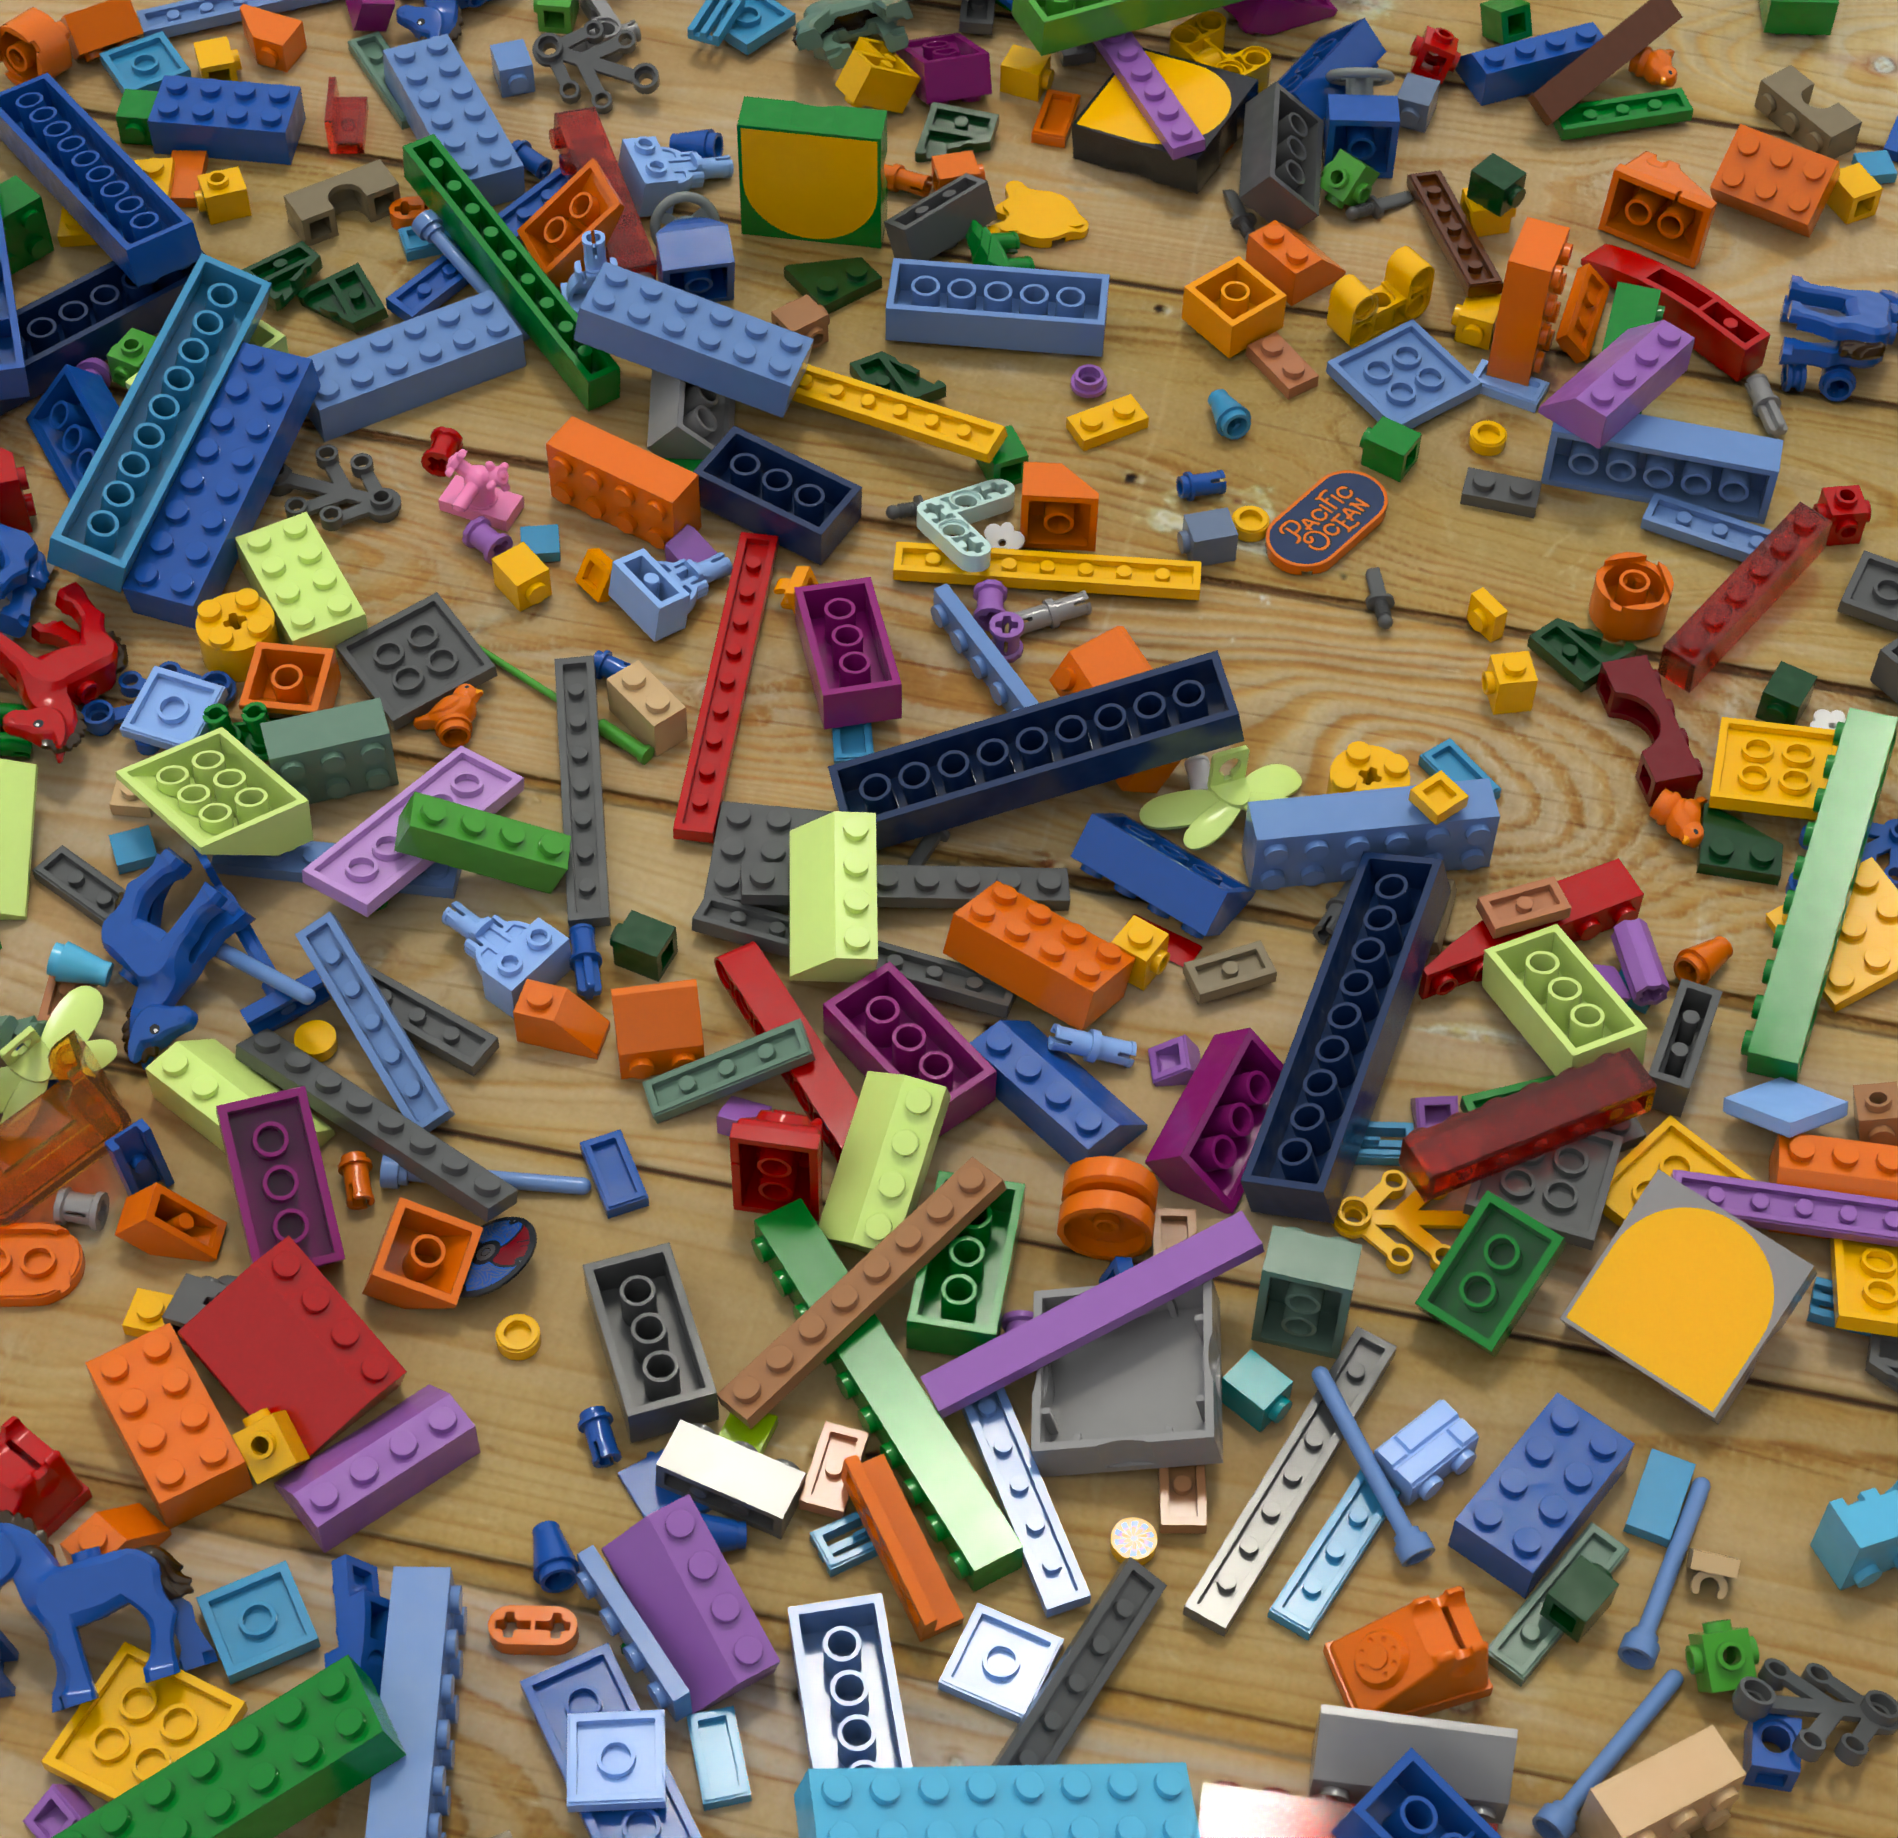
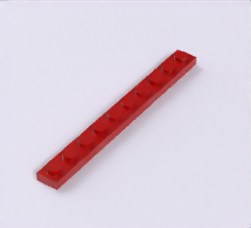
M748 532L740 533L673 825L674 839L714 843L721 803L724 798L779 548V536Z

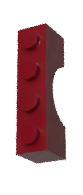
M1647 655L1602 662L1596 690L1608 717L1623 719L1637 725L1645 731L1652 741V745L1641 753L1635 776L1648 806L1652 807L1665 788L1673 793L1675 791L1679 792L1682 798L1694 799L1698 783L1703 778L1702 765L1699 759L1694 758L1690 751L1687 732L1678 725L1673 702L1670 698L1666 699L1661 688V677L1658 670L1652 668Z

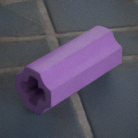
M1638 918L1635 920H1623L1615 925L1611 939L1633 1002L1642 1007L1645 1005H1657L1667 999V992L1670 990L1647 923Z

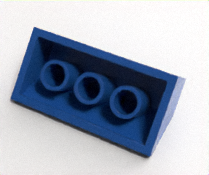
M1363 18L1319 37L1283 74L1277 83L1324 121V125L1328 94H1345L1346 86L1327 82L1325 79L1326 73L1332 69L1347 67L1378 68L1377 61L1386 53V50L1366 19Z
M1594 22L1460 56L1455 70L1479 104L1485 106L1534 93L1600 40L1603 34Z
M65 364L26 420L71 500L119 406L101 375Z
M1092 813L1071 854L1072 858L1082 863L1080 869L1085 873L1098 879H1102L1103 876L1115 883L1113 888L1117 892L1132 899H1135L1136 896L1149 903L1147 906L1148 910L1166 919L1172 916L1183 923L1181 926L1183 931L1199 939H1203L1204 936L1220 935L1248 904L1256 892L1123 813Z
M999 1020L970 1042L997 1071L996 1098L1070 1164L1087 1157H1113L1147 1130L1148 1124L1067 1053L1049 1050L1048 1037L1030 1021Z

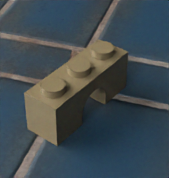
M1790 65L1762 79L1754 107L1804 148L1832 159L1855 148L1862 121L1839 103L1828 108L1809 106L1814 83L1795 67Z
M380 159L284 195L288 222L299 238L308 246L339 235L336 221L338 214L345 211H358L363 213L370 222H374L389 216L390 204L401 198L399 183Z

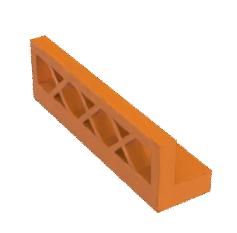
M857 1453L845 1458L841 1480L919 1641L922 1642L962 1624L964 1616L884 1453L862 1463Z

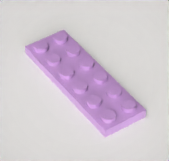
M459 746L302 870L303 883L368 917L435 863L394 851L399 815L414 792L495 814L524 790V777L463 746Z

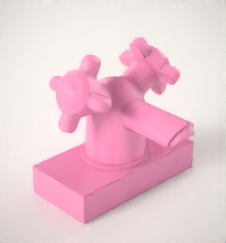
M460 449L459 452H455L448 459L445 475L450 478L454 471L459 475L454 476L439 498L440 510L469 520L483 516L491 522V527L508 532L524 508L523 496L509 492L510 486L507 483L509 464L503 462L499 466H495L492 461H487L485 466H472L464 460L468 451Z

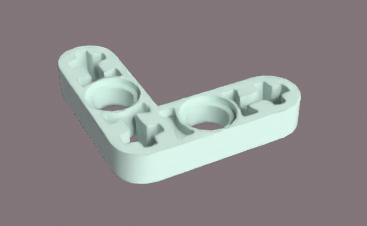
M991 479L925 500L917 506L916 526L960 569L967 572L984 571L990 566L991 545L970 524L1010 511L1014 507L1015 487L1007 480Z

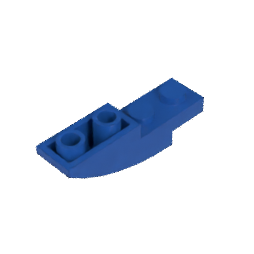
M344 1554L331 1561L333 1574L332 1589L335 1598L337 1622L336 1635L339 1647L324 1654L325 1668L344 1656L349 1655L371 1678L380 1697L390 1600L380 1596L377 1567Z

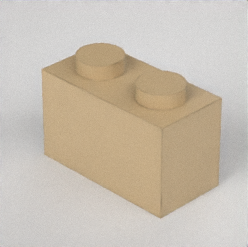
M639 660L606 679L609 710L643 744L652 746L656 757L688 738L686 707Z

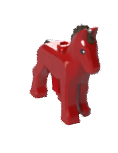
M77 582L59 589L55 606L63 614L71 616L76 621L80 632L72 629L62 620L58 622L53 620L46 624L38 622L31 627V637L41 645L50 644L59 647V649L35 658L0 631V673L6 678L9 685L19 693L23 705L28 709L12 710L4 715L3 729L11 736L25 739L42 749L51 750L59 764L63 762L66 752L72 751L73 747L81 744V738L85 737L84 732L87 731L86 724L84 723L85 716L79 711L78 706L82 703L87 704L96 699L97 696L108 692L115 685L117 675L127 668L129 662L126 645H121L122 639L116 637L114 631L106 633L105 614L92 604L84 588Z

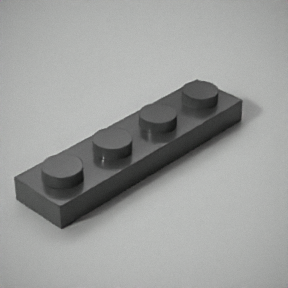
M365 964L413 1043L472 1076L477 1074L499 1048L498 1037Z

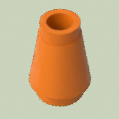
M1717 936L1714 939L1680 951L1673 966L1676 977L1679 981L1682 978L1706 985L1732 956V945L1726 938Z

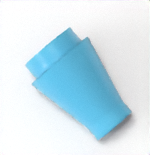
M69 941L66 944L56 942L48 960L46 973L47 975L54 976L56 982L94 984L107 987L113 973L114 963L105 961Z

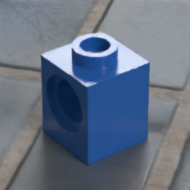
M1768 1713L1765 1718H1761L1756 1722H1748L1744 1730L1743 1769L1747 1775L1742 1785L1786 1792L1792 1791L1801 1773V1758L1792 1749L1794 1740L1800 1730H1802L1801 1718ZM1762 1742H1772L1776 1744L1782 1752H1772L1768 1750Z

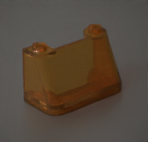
M75 1030L56 1042L48 1055L49 1067L59 1082L0 1124V1227L8 1226L19 1220L109 1153L104 1142L132 1125L125 1105L90 1048Z

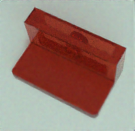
M329 77L324 119L329 154H364L369 110L367 97H339L336 77Z

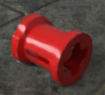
M440 426L432 431L430 436L431 446L429 450L423 453L421 463L423 468L430 474L445 477L448 459L455 452H459L462 449L463 438L456 430Z

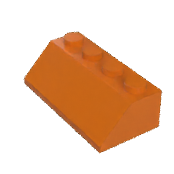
M1116 626L1069 651L1049 681L1058 695L1062 697L1146 672L1153 668L1124 626ZM1181 760L1118 778L1115 781L1122 791L1157 794Z
M1778 1134L1769 1158V1183L1898 1200V1146L1809 1134H1799L1791 1138ZM1768 1229L1769 1232H1777V1233L1792 1234V1235H1799V1236H1807V1237H1815V1238H1822V1239H1830V1238H1828V1237H1821V1236H1814V1235L1799 1234V1233H1792V1232H1785V1231H1778V1230Z

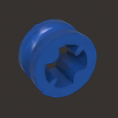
M1782 365V390L1790 391L1791 388H1795L1797 392H1803L1806 385L1807 365Z

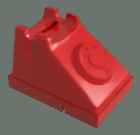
M774 1109V1111L760 1110L756 1117L740 1118L737 1123H732L729 1142L734 1210L768 1214L801 1198L815 1221H820L823 1207V1122L820 1118L810 1122L809 1117L806 1115Z
M12 1416L1 1426L0 1510H9L13 1515L20 1513L24 1518L30 1517L34 1521L38 1530L43 1529L47 1534V1538H49L92 1498L90 1489L76 1477L58 1450L54 1451L33 1434L18 1417Z

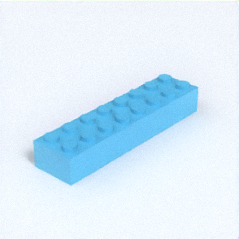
M1186 1762L808 1769L794 1793L799 1838H1200Z

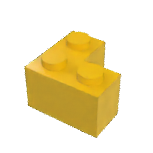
M860 36L835 86L845 95V101L854 107L862 108L863 106H868L876 110L903 113L921 77L895 52H889L883 41Z

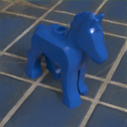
M0 523V599L4 600L7 596L10 604L4 606L0 611V631L16 638H21L28 629L30 610L34 606L37 595L35 588L45 589L46 584L50 582L48 578L50 573L47 569L44 554L38 550L39 547L31 536L23 530L11 528Z

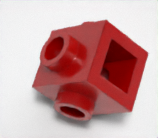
M1427 26L1422 37L1419 35L1415 37L1409 51V55L1413 56L1411 72L1439 80L1442 85L1448 71L1453 73L1461 56V53L1457 52L1459 39L1444 28L1434 29Z
M1859 485L1822 488L1818 504H1814L1812 509L1813 523L1816 526L1822 546L1860 543L1865 524L1871 519V505L1868 500L1864 499Z

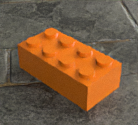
M1530 217L1526 218L1507 263L1486 375L1528 386L1533 373L1540 374L1546 352H1543V350L1550 351L1555 335V330L1551 329L1552 324L1550 323L1556 322L1561 302L1557 301L1558 296L1556 294H1562L1567 278V273H1563L1564 267L1562 265H1568L1573 249V244L1567 243L1570 232L1569 227Z
M571 416L546 443L551 496L559 502L569 504L586 512L592 518L605 521L619 528L622 532L632 534L649 542L655 548L665 550L667 542L686 525H691L697 531L702 527L698 474L574 416Z
M999 881L993 883L954 912L943 953L1073 1028L1082 1031L1124 997L1136 959L1122 951L1119 946L1106 942L1087 931L1083 926L1072 923L1051 911L1046 905L1029 899L1017 892L1012 886Z
M170 1323L85 1363L94 1389L167 1528L172 1529L253 1488L243 1456Z

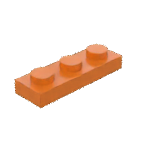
M1590 263L1577 269L1555 338L1561 350L1567 353L1576 364L1589 358L1610 290V286Z

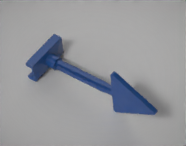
M192 846L214 887L228 899L222 907L226 909L233 901L238 904L234 895L222 884L208 857L201 855ZM250 924L243 930L235 932L249 956L275 969ZM315 969L296 979V981L314 990L316 998L309 1005L302 1004L275 988L262 983L261 987L266 996L240 1010L254 1035L266 1028L275 1031L332 999Z
M77 1078L49 1080L47 1090L53 1086H59L107 1140L104 1144L128 1196L159 1181H162L167 1188L175 1183L151 1128L142 1118L123 1130Z

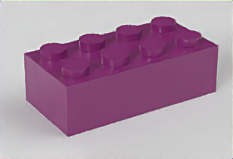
M871 577L794 587L795 622L823 728L831 729L902 718V684Z
M890 961L823 1003L824 1034L865 1077L868 1071L903 1074L947 1087L951 1099L939 1137L996 1099L997 1071Z
M305 1086L216 1106V1114L251 1264L288 1235L317 1268L344 1261V1250Z

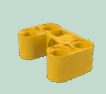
M1205 11L1182 22L1171 30L1169 55L1258 79V93L1267 88L1269 84L1271 53L1260 46H1250L1233 55L1224 53L1226 18L1223 14L1216 11Z
M1403 246L1397 249L1389 258L1385 279L1381 282L1380 286L1370 290L1353 274L1343 276L1335 283L1330 293L1327 314L1328 327L1351 348H1356L1411 319H1416L1427 309L1430 303L1435 269L1410 246Z

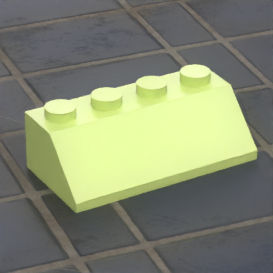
M834 811L792 829L789 833V980L856 983L875 971L878 962L876 813Z
M216 1039L176 1041L145 1068L153 1097L224 1153L225 1149L216 1114V1106L283 1091L271 1081L237 1060L235 1054ZM311 1113L319 1148H321L335 1135V1131Z
M867 1072L819 1222V1227L829 1242L869 1253L916 1209L951 1099L947 1087L903 1074Z

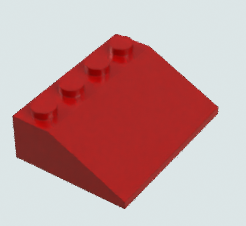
M289 1235L252 1263L177 1333L247 1416L266 1407L270 1414L286 1409L310 1459L396 1390L407 1373L403 1366ZM305 1461V1462L299 1464L298 1466L294 1467L293 1469H294V1470L297 1469V1468L300 1467L301 1465L305 1464L307 1461Z

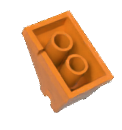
M1645 151L1626 165L1619 164L1613 172L1598 229L1695 268L1700 262L1717 202L1680 169V164L1671 160L1660 162L1656 159L1657 155Z
M1461 1586L1446 1589L1437 1598H1430L1429 1595L1416 1598L1410 1604L1324 1645L1323 1653L1346 1707L1422 1717L1491 1696L1493 1690L1488 1677L1489 1644L1487 1641H1483L1467 1605L1465 1590Z

